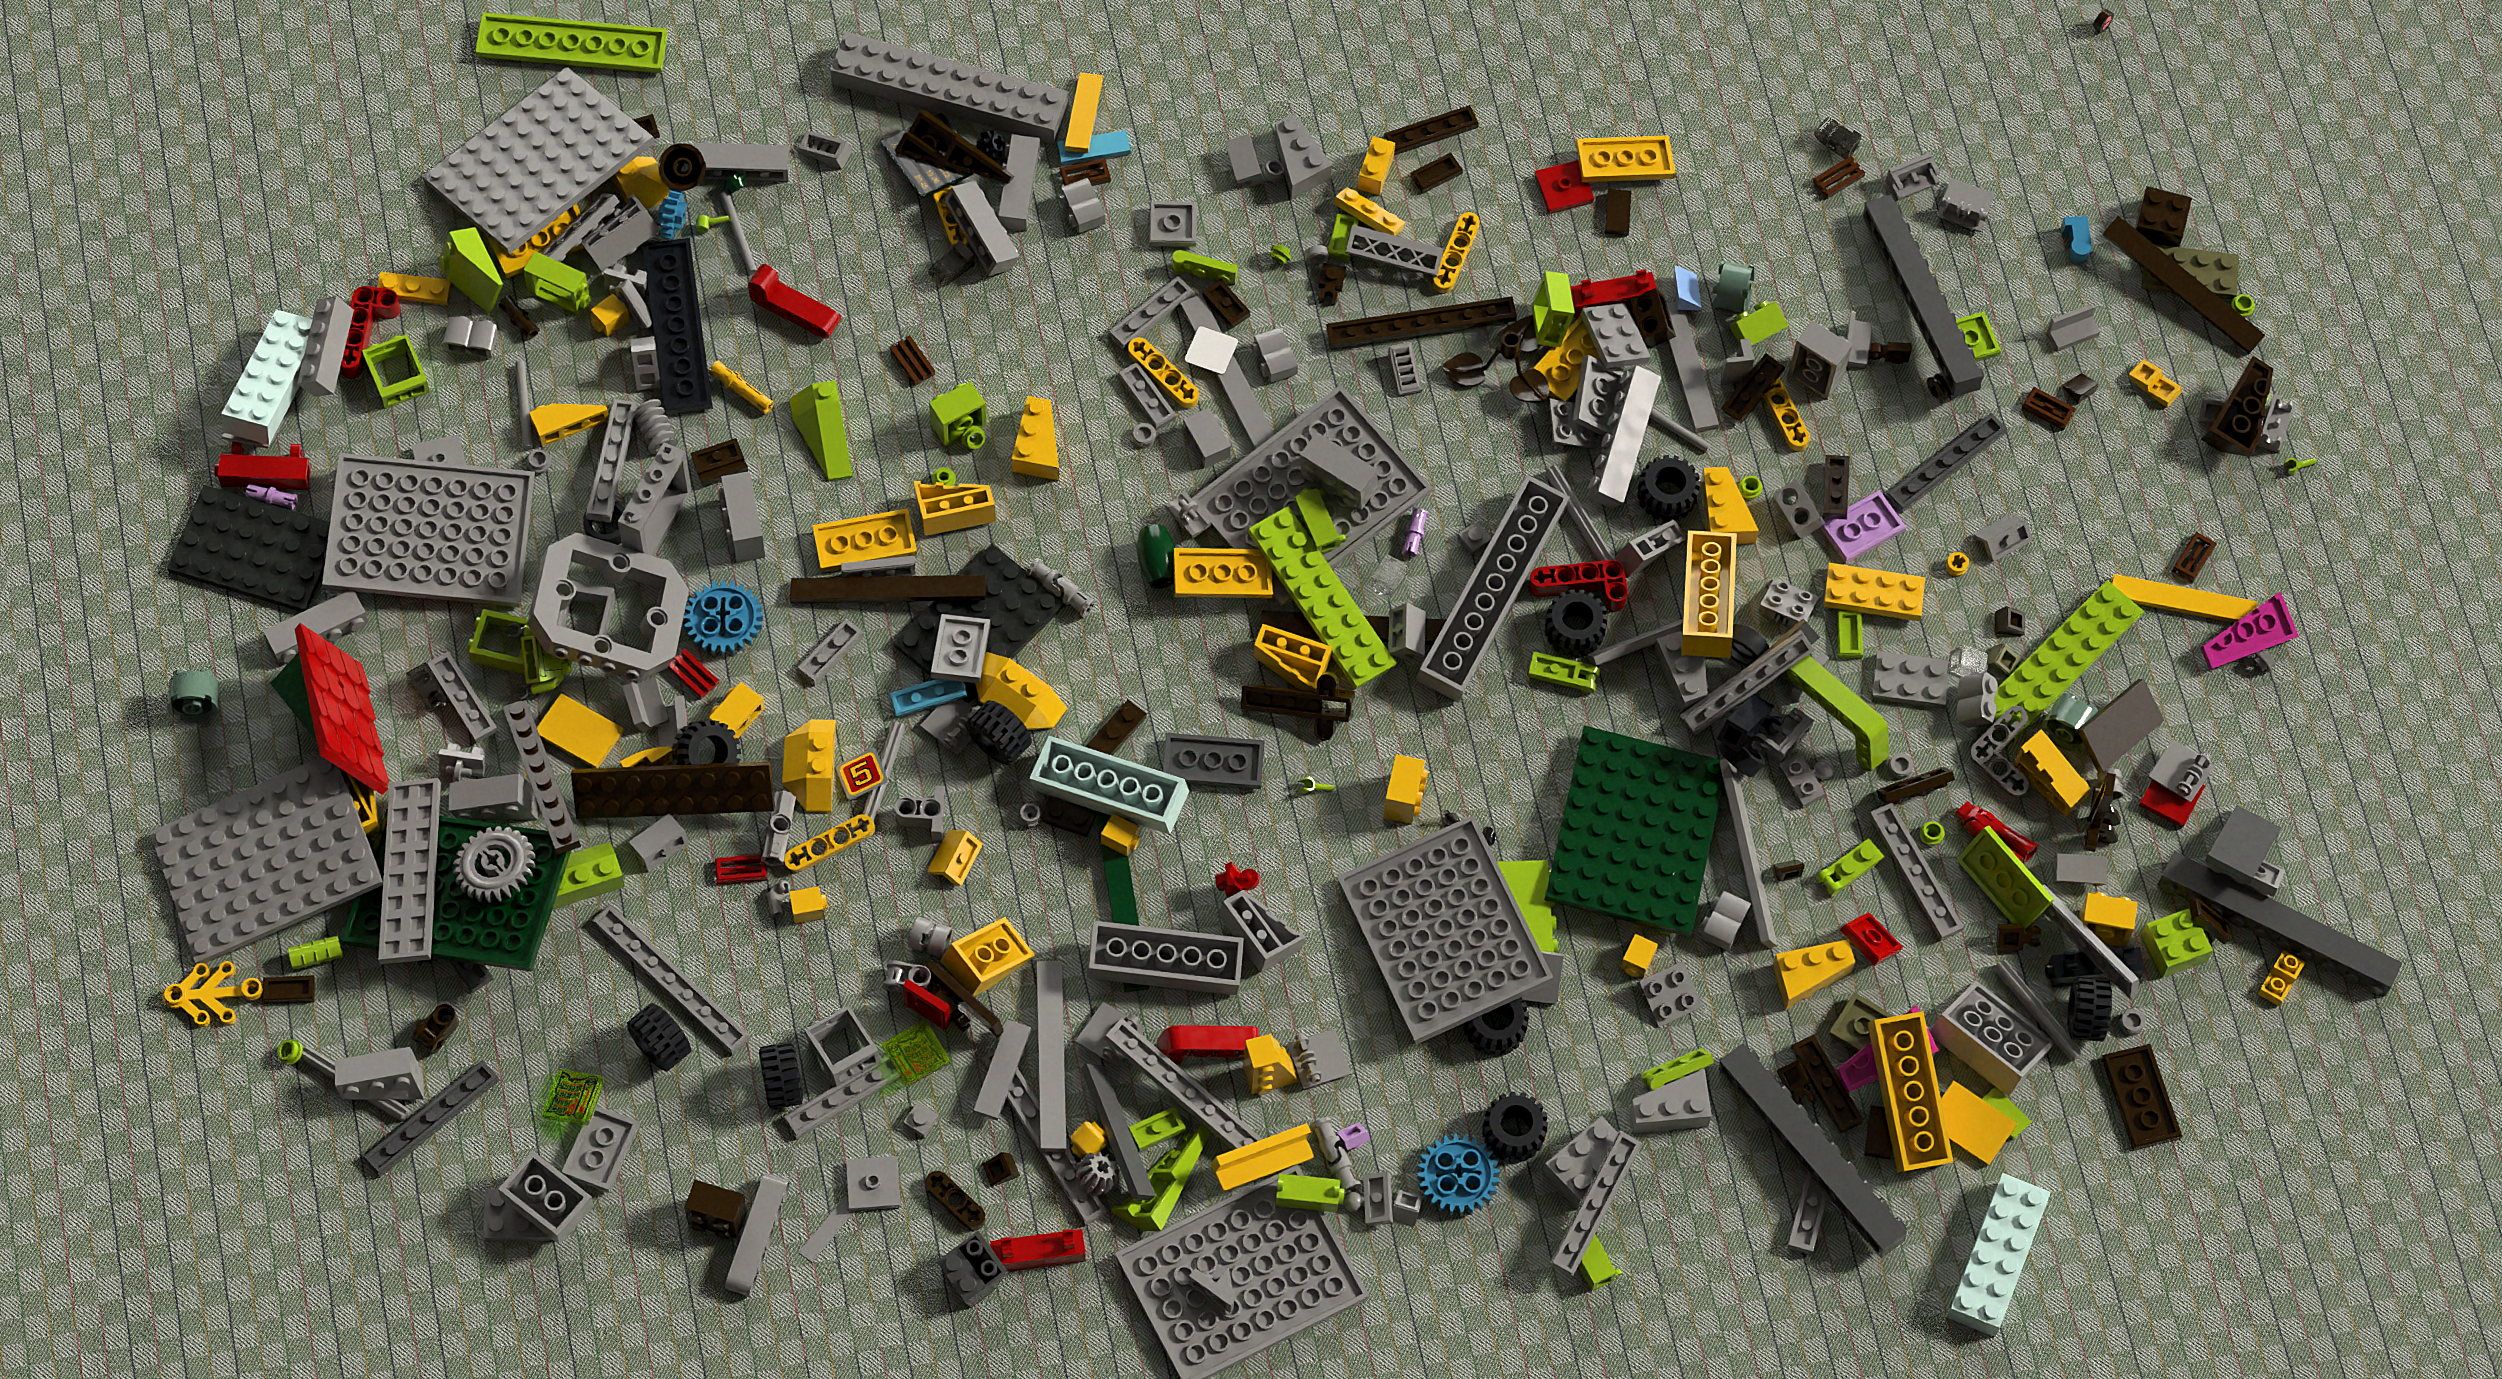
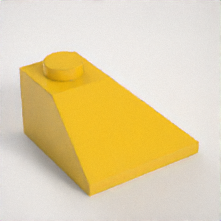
M637 156L612 175V181L626 203L630 202L628 197L633 193L646 210L662 203L663 198H667L669 191H671V188L661 179L658 164L652 157Z

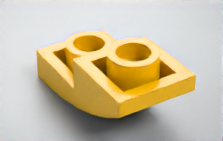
M2283 950L2259 990L2258 995L2280 1007L2306 962Z

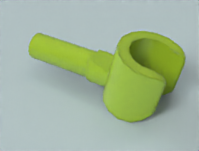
M700 215L696 219L697 232L707 233L709 225L729 221V216L709 218L708 216Z
M2288 458L2284 466L2293 465L2295 468L2289 469L2287 474L2294 476L2298 469L2314 465L2317 461L2313 458L2298 462L2295 458Z
M1305 777L1298 781L1306 786V788L1298 790L1300 794H1306L1312 790H1334V785L1315 783L1311 777Z

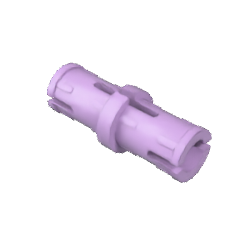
M253 484L247 486V489H250V491L246 490L245 497L289 508L290 510H294L296 506L293 504V502L297 503V495L280 492L274 487L268 489Z
M1414 508L1412 511L1410 525L1405 530L1406 540L1401 552L1406 557L1409 556V552H1411L1410 558L1417 556L1419 542L1424 537L1423 527L1428 515L1424 509H1421L1420 515L1418 514L1419 508Z

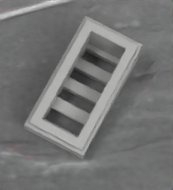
M809 130L806 131L797 148L800 153L841 169L844 168L852 153V149L847 141ZM815 140L813 147L809 148L812 141Z
M1412 343L1390 346L1388 348V358L1398 395L1403 396L1422 392ZM1408 362H1409V365H1404V366H1399V367H1398V364H1403V363H1408ZM1412 372V374L1400 376L1402 373ZM1414 380V384L1402 386L1403 382Z

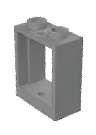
M572 581L576 587V593L572 601L605 606L598 635L607 636L616 600L614 588ZM571 602L565 610L559 611L556 625L565 627Z
M849 1005L833 1011L830 1016L821 1021H815L808 1028L804 1029L807 1042L836 1087L881 1063L878 1049ZM850 1025L864 1048L833 1065L818 1042Z

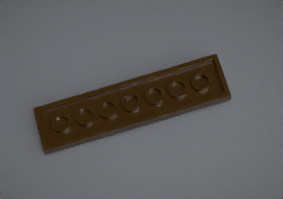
M770 761L572 769L571 771L576 819L666 816L667 814L695 815L770 812L775 809Z

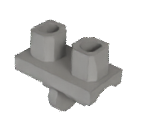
M617 263L611 269H605L603 273L605 277L604 289L615 293L621 302L622 300L615 291V287L627 279L632 282L641 298L645 299L647 295V272L637 270L634 275L626 274L624 265Z
M1185 491L1175 500L1166 504V509L1192 539L1212 525V522L1201 511L1197 503Z
M449 743L445 749L439 750V771L454 774L455 782H461L463 775L484 776L485 763L482 748L472 747L469 753L461 752V747L458 744Z

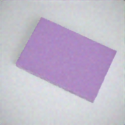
M1880 490L1849 506L1847 520L1826 519L1824 520L1826 524L1820 527L1845 564L1906 530V526Z

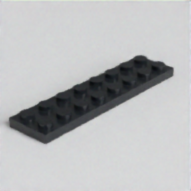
M690 238L644 243L642 245L665 415L713 409Z

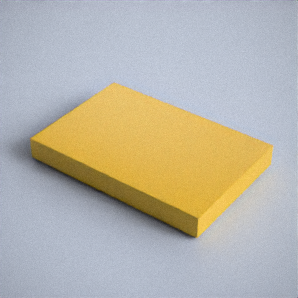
M562 693L537 726L542 740L592 768L600 767L624 732L623 727Z
M1953 1081L1941 1098L1949 1140L1989 1166L2018 1123L1956 1081Z

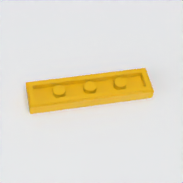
M1079 74L1065 151L1089 152L1103 75Z

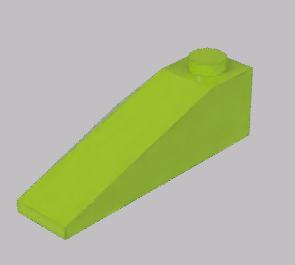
M836 380L811 384L789 399L793 422L804 437L805 443L813 452L817 463L828 481L853 478Z

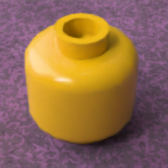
M1095 1121L1092 1123H1082L1070 1136V1140L1073 1143L1071 1150L1081 1159L1089 1153L1101 1152L1108 1144L1105 1130Z

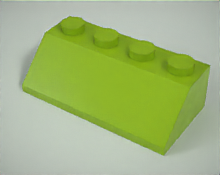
M610 841L570 854L552 910L625 887L623 875Z

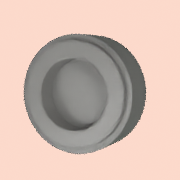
M1322 245L1312 246L1304 252L1306 263L1310 265L1322 264L1329 258L1327 247Z
M1140 423L1133 428L1132 441L1136 446L1148 448L1154 444L1156 431L1152 425Z
M1898 753L1891 757L1888 763V771L1892 777L1905 779L1912 773L1913 761L1908 755Z
M2136 1009L2126 1010L2119 1020L2120 1029L2125 1034L2131 1036L2141 1033L2146 1023L2144 1015Z

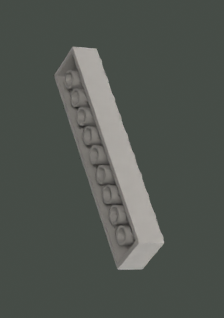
M846 31L830 69L832 85L1021 136L1040 138V141L1055 144L1068 107V91Z
M1529 475L1526 476L1424 660L1416 681L1458 703L1460 702L1563 514L1570 496Z

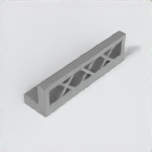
M1352 225L1345 253L1437 277L1444 249ZM1354 241L1368 245V247L1363 250H1357L1352 248V244ZM1374 247L1391 251V253L1386 256H1380ZM1397 253L1411 256L1414 259L1409 262H1403ZM1420 259L1434 262V269L1424 267Z

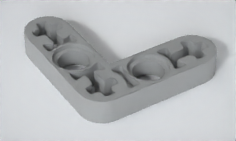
M2020 706L2010 707L1971 748V756L1974 762L2015 798L2027 795L2029 791L2028 779L1999 752L2027 724V713ZM2012 713L2016 715L2021 713L2022 721L2020 723L2015 721L2011 725L2013 731L2010 732L2008 727L2002 724V722L2005 721L2008 725L2012 721ZM1996 729H2002L2006 732V738L2001 742H1997L1992 738V733ZM1988 738L1990 743L1997 748L1993 750L1992 746H1990L1986 751L1988 756L1986 758L1983 756L1978 758L1977 749L1983 750L1988 745L1985 741ZM1997 763H2003L2007 766V772L2002 776H1998L1993 772V767ZM2012 772L2015 773L2012 775V779L2017 783L2023 781L2022 786L2024 789L2022 791L2019 789L2013 790L2014 785L2008 779Z

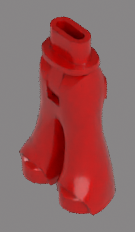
M1967 801L1955 813L1962 820L1961 825L1965 827L1973 838L1984 827L1990 826L2023 863L2029 861L2039 848L2037 843L2011 830L1991 812L1981 809L1980 806L1974 807Z

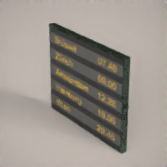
M942 112L934 116L956 132ZM910 127L880 142L881 146L921 199L974 175V173H967L924 159L896 153L894 150Z

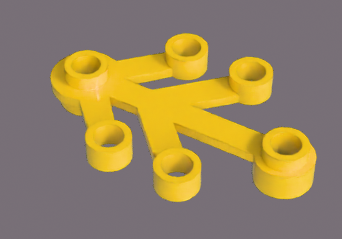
M224 961L200 989L190 990L198 980H205L210 975L208 966L205 963H198L194 966L193 972L181 984H171L164 990L163 1000L172 1009L182 1008L194 1018L196 1025L203 1028L210 1024V1016L208 1012L199 1010L190 1002L191 1000H201L220 1016V1020L224 1025L229 1026L236 1021V1015L232 1009L224 1007L216 999L244 996L248 1000H257L263 994V987L258 979L248 978L243 982L242 986L216 988L225 978H231L235 974L233 963ZM225 967H231L229 972H223ZM199 969H206L204 974H197ZM252 988H256L257 992L255 994H249V990ZM175 994L181 995L178 1000H172V997ZM226 1014H232L229 1020L223 1018ZM200 1016L207 1017L204 1022L198 1021Z

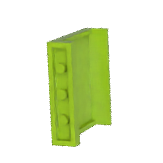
M1548 860L1496 861L1540 951L1558 953V941L1553 939L1552 930H1556V915H1551V907H1555V903L1544 900L1551 869H1548Z

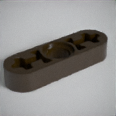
M933 1171L928 1174L925 1181L927 1192L965 1228L977 1231L984 1226L985 1212L982 1207L945 1173ZM932 1180H942V1187L947 1191L944 1197H941L943 1190L940 1187L932 1188ZM952 1195H959L962 1197L963 1202L960 1206L953 1207L948 1203V1199ZM967 1204H969L968 1211L972 1215L979 1214L978 1222L975 1220L969 1222V1215L964 1211Z

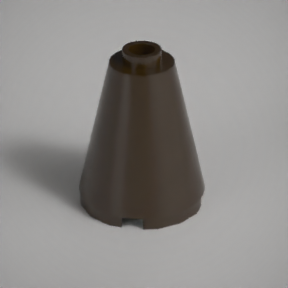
M678 143L671 145L662 153L658 169L661 179L667 186L675 190L686 191L701 183L705 176L706 163L697 148L690 144Z

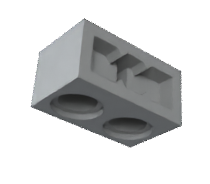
M1798 479L1773 493L1776 499L1773 505L1780 516L1785 514L1788 521L1785 524L1792 535L1797 533L1802 539L1826 524ZM1796 496V501L1793 504L1786 505L1789 497ZM1808 516L1806 523L1798 524L1800 517Z

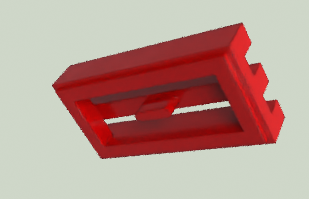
M683 649L681 651L682 654L675 656L674 661L667 668L702 699L719 684V680L686 649ZM684 659L691 663L711 683H707L694 669H692L684 661ZM680 665L705 689L701 690L676 666Z
M762 854L715 858L717 884L766 881V864L761 861ZM761 862V865L756 866H736L731 868H721L722 865Z

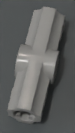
M781 791L774 793L775 809L770 813L769 823L765 830L766 838L761 861L769 866H782L796 800V797L791 792ZM774 826L780 827L783 831L777 830Z

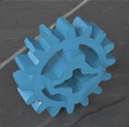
M671 188L668 197L663 198V202L660 204L657 225L661 226V238L673 240L676 236V231L681 230L682 225L685 223L687 203L683 202L684 191Z

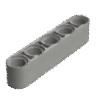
M764 1173L729 1270L725 1290L749 1297L752 1295L789 1190L790 1180Z

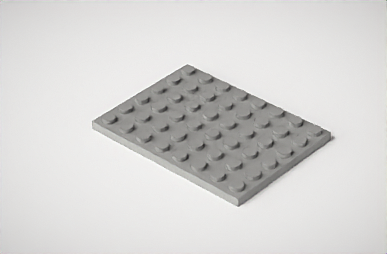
M566 67L422 177L428 186L506 252L511 254L652 146L655 140L645 129Z
M1339 385L1191 499L1197 503L1201 511L1212 522L1211 526L1231 549H1258L1247 533L1248 529L1287 506L1290 507L1305 529L1295 506V496L1305 489L1312 490L1317 488L1319 490L1323 489V487L1316 481L1312 483L1303 477L1300 454L1315 433L1318 432L1377 469L1378 488L1362 510L1356 506L1354 508L1348 506L1342 500L1343 498L1337 494L1331 495L1325 491L1326 494L1321 497L1338 535H1345L1347 539L1340 544V547L1322 554L1333 569L1433 492V488L1342 385ZM1272 569L1273 597L1283 607L1293 598Z
M339 453L322 588L520 607L535 472Z
M319 757L149 832L196 964L211 961L383 885V880L343 771L323 757Z
M1474 815L1337 876L1416 1045L1555 982Z
M1298 1164L1280 1173L1304 1176ZM1279 1174L1115 1253L1119 1266L1179 1379H1208L1368 1300L1370 1297L1323 1211L1276 1206ZM1195 1268L1200 1272L1204 1270L1211 1274L1215 1279L1214 1282H1217L1226 1269L1229 1268L1234 1298V1308L1231 1313L1189 1285V1275Z

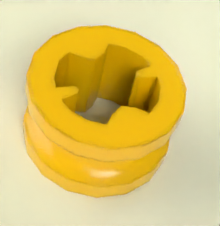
M1961 552L1950 554L1946 562L1947 572L1956 577L1964 575L1969 565L1968 557ZM1955 560L1958 561V564L1961 562V568H1956L1957 565L1954 567L1953 562Z

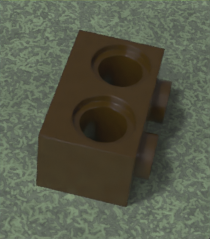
M1657 288L1630 299L1632 308H1630L1631 315L1637 321L1638 330L1643 341L1650 348L1676 337L1665 296ZM1651 305L1650 309L1645 312L1646 308ZM1657 326L1656 330L1651 332L1652 328Z

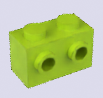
M1767 300L1754 306L1756 311L1750 314L1744 311L1734 317L1736 321L1729 326L1738 344L1742 339H1750L1751 346L1789 326L1776 301L1768 304Z

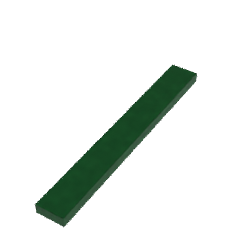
M1095 810L1113 923L1140 926L1128 856L1101 844V833L1111 815ZM1123 982L1124 993L1148 990L1150 988L1149 985Z

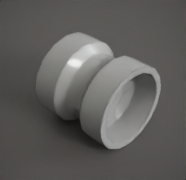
M2114 768L2098 772L2097 780L2100 783V787L2107 772L2116 774L2112 800L2122 798L2123 787L2120 786L2122 772Z

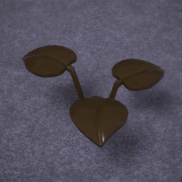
M1533 315L1521 318L1505 329L1501 346L1496 347V351L1486 365L1483 366V360L1471 352L1458 354L1449 362L1443 364V371L1453 382L1461 386L1473 387L1484 381L1485 374L1483 371L1488 370L1499 353H1501L1506 359H1515L1516 370L1519 376L1511 379L1509 389L1516 399L1523 402H1543L1547 400L1549 395L1548 381L1540 371L1531 368L1523 373L1520 367L1519 350L1524 353H1531L1541 347L1540 344H1537Z

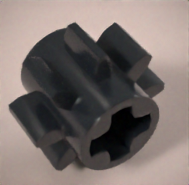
M996 130L980 133L981 139L977 141V149L991 159L1001 157L1000 151L1005 149L1003 136L997 134Z

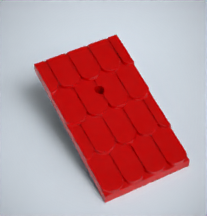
M299 623L294 629L299 652L270 684L317 741L320 756L383 795L388 790L389 778L382 760L384 752L374 724L376 717L369 698L371 690L363 665L326 639L323 640V637L308 629L302 623Z

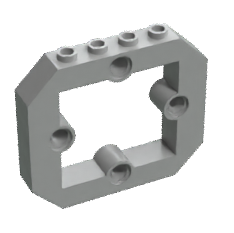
M574 533L549 545L543 554L527 625L545 652L552 654L556 658H566L576 661L582 666L596 667L606 673H615L629 680L641 681L669 667L676 655L689 588L668 560L587 535ZM570 561L602 571L604 578L611 583H620L626 578L660 589L656 607L649 609L640 623L641 633L649 638L647 652L615 643L606 635L592 636L556 625L559 611L565 610L569 606L576 593L574 583L567 579Z

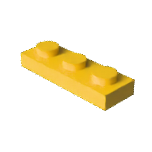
M1348 187L1341 191L1333 202L1334 205L1378 232L1396 236L1404 228L1405 222L1396 215L1387 212L1376 203L1369 201Z
M380 272L377 288L395 291L399 300L448 305L452 283L448 279Z

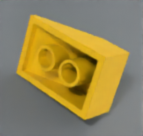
M1006 917L951 943L940 961L958 983L973 996H976L1027 963L1035 954Z

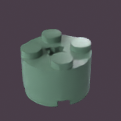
M1721 260L1718 270L1720 279L1715 280L1713 286V294H1715L1713 306L1737 312L1747 311L1753 290L1751 286L1755 278V267Z
M179 669L173 672L168 687L167 710L170 715L174 717L175 713L180 716V720L185 722H204L209 720L210 715L214 714L215 716L218 713L219 682L213 677L211 670L185 671Z
M2066 693L2055 701L2042 723V730L2044 733L2047 731L2051 735L2049 739L2058 747L2068 751L2081 748L2080 751L2085 749V746L2077 730L2096 715L2099 710L2094 705L2085 704L2077 700L2073 695Z

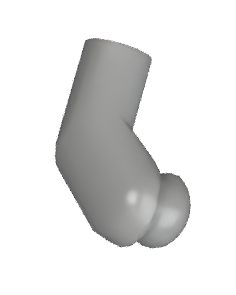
M782 880L777 882L767 894L771 917L775 918L783 915L781 902L791 890V885L788 881Z

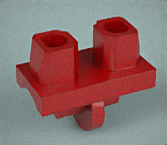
M1232 862L1225 864V872L1215 875L1216 887L1220 891L1225 890L1227 898L1242 890L1248 893V890L1256 888L1260 882V876L1254 869H1245L1241 872Z

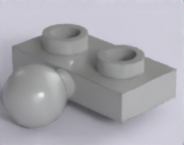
M1800 753L1779 764L1780 770L1803 808L1825 797V793L1817 778L1828 779L1832 776L1834 767L1830 761L1820 760L1815 764L1814 769L1811 770Z
M1388 1171L1364 1174V1196L1357 1192L1348 1193L1343 1201L1345 1209L1354 1213L1360 1211L1365 1206V1224L1367 1226L1393 1223L1391 1174Z

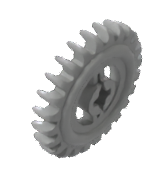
M497 826L495 831H492L489 827L484 834L482 831H478L476 838L470 836V843H463L461 845L464 851L456 853L459 859H456L453 863L456 867L453 871L456 876V883L461 885L462 892H467L470 898H473L476 893V898L479 902L482 901V897L485 895L487 901L491 903L493 895L501 902V894L503 892L511 898V888L520 892L517 885L518 882L527 885L524 875L533 876L531 870L527 867L535 868V863L530 858L535 859L536 856L532 851L533 846L531 843H528L526 836H521L518 830L512 832L510 827L502 830L501 826ZM501 848L511 854L510 865L508 866L501 852L490 849ZM485 854L489 856L493 864L490 863L488 857ZM480 856L482 857L481 864L488 877H483L477 873L476 864Z

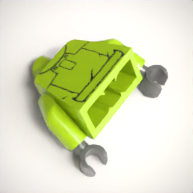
M511 623L507 626L515 627L518 630L516 635H507L510 639H516L520 634L525 635L521 637L526 684L531 683V685L527 687L523 684L516 685L514 689L520 687L525 689V694L516 698L525 699L529 693L535 695L553 690L563 681L564 674L571 672V662L576 661L566 658L559 659L552 654L546 653L528 625L520 627L517 623Z

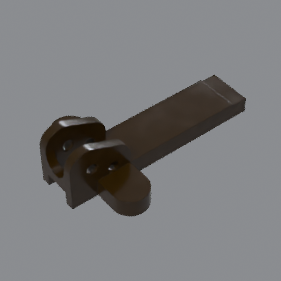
M1325 672L1318 678L1316 692L1243 684L1241 709L1315 718V736L1321 741H1327L1335 733L1336 721L1349 722L1353 718L1352 703L1355 698V692L1347 689H1338V678L1332 672ZM1323 700L1346 703V708H1322Z
M2107 772L2101 787H2094L2090 812L2087 816V821L2090 824L2084 835V839H2086L2084 850L2095 852L2098 842L2114 844L2118 841V834L2113 826L2120 824L2121 817L2117 809L2110 806L2116 774Z

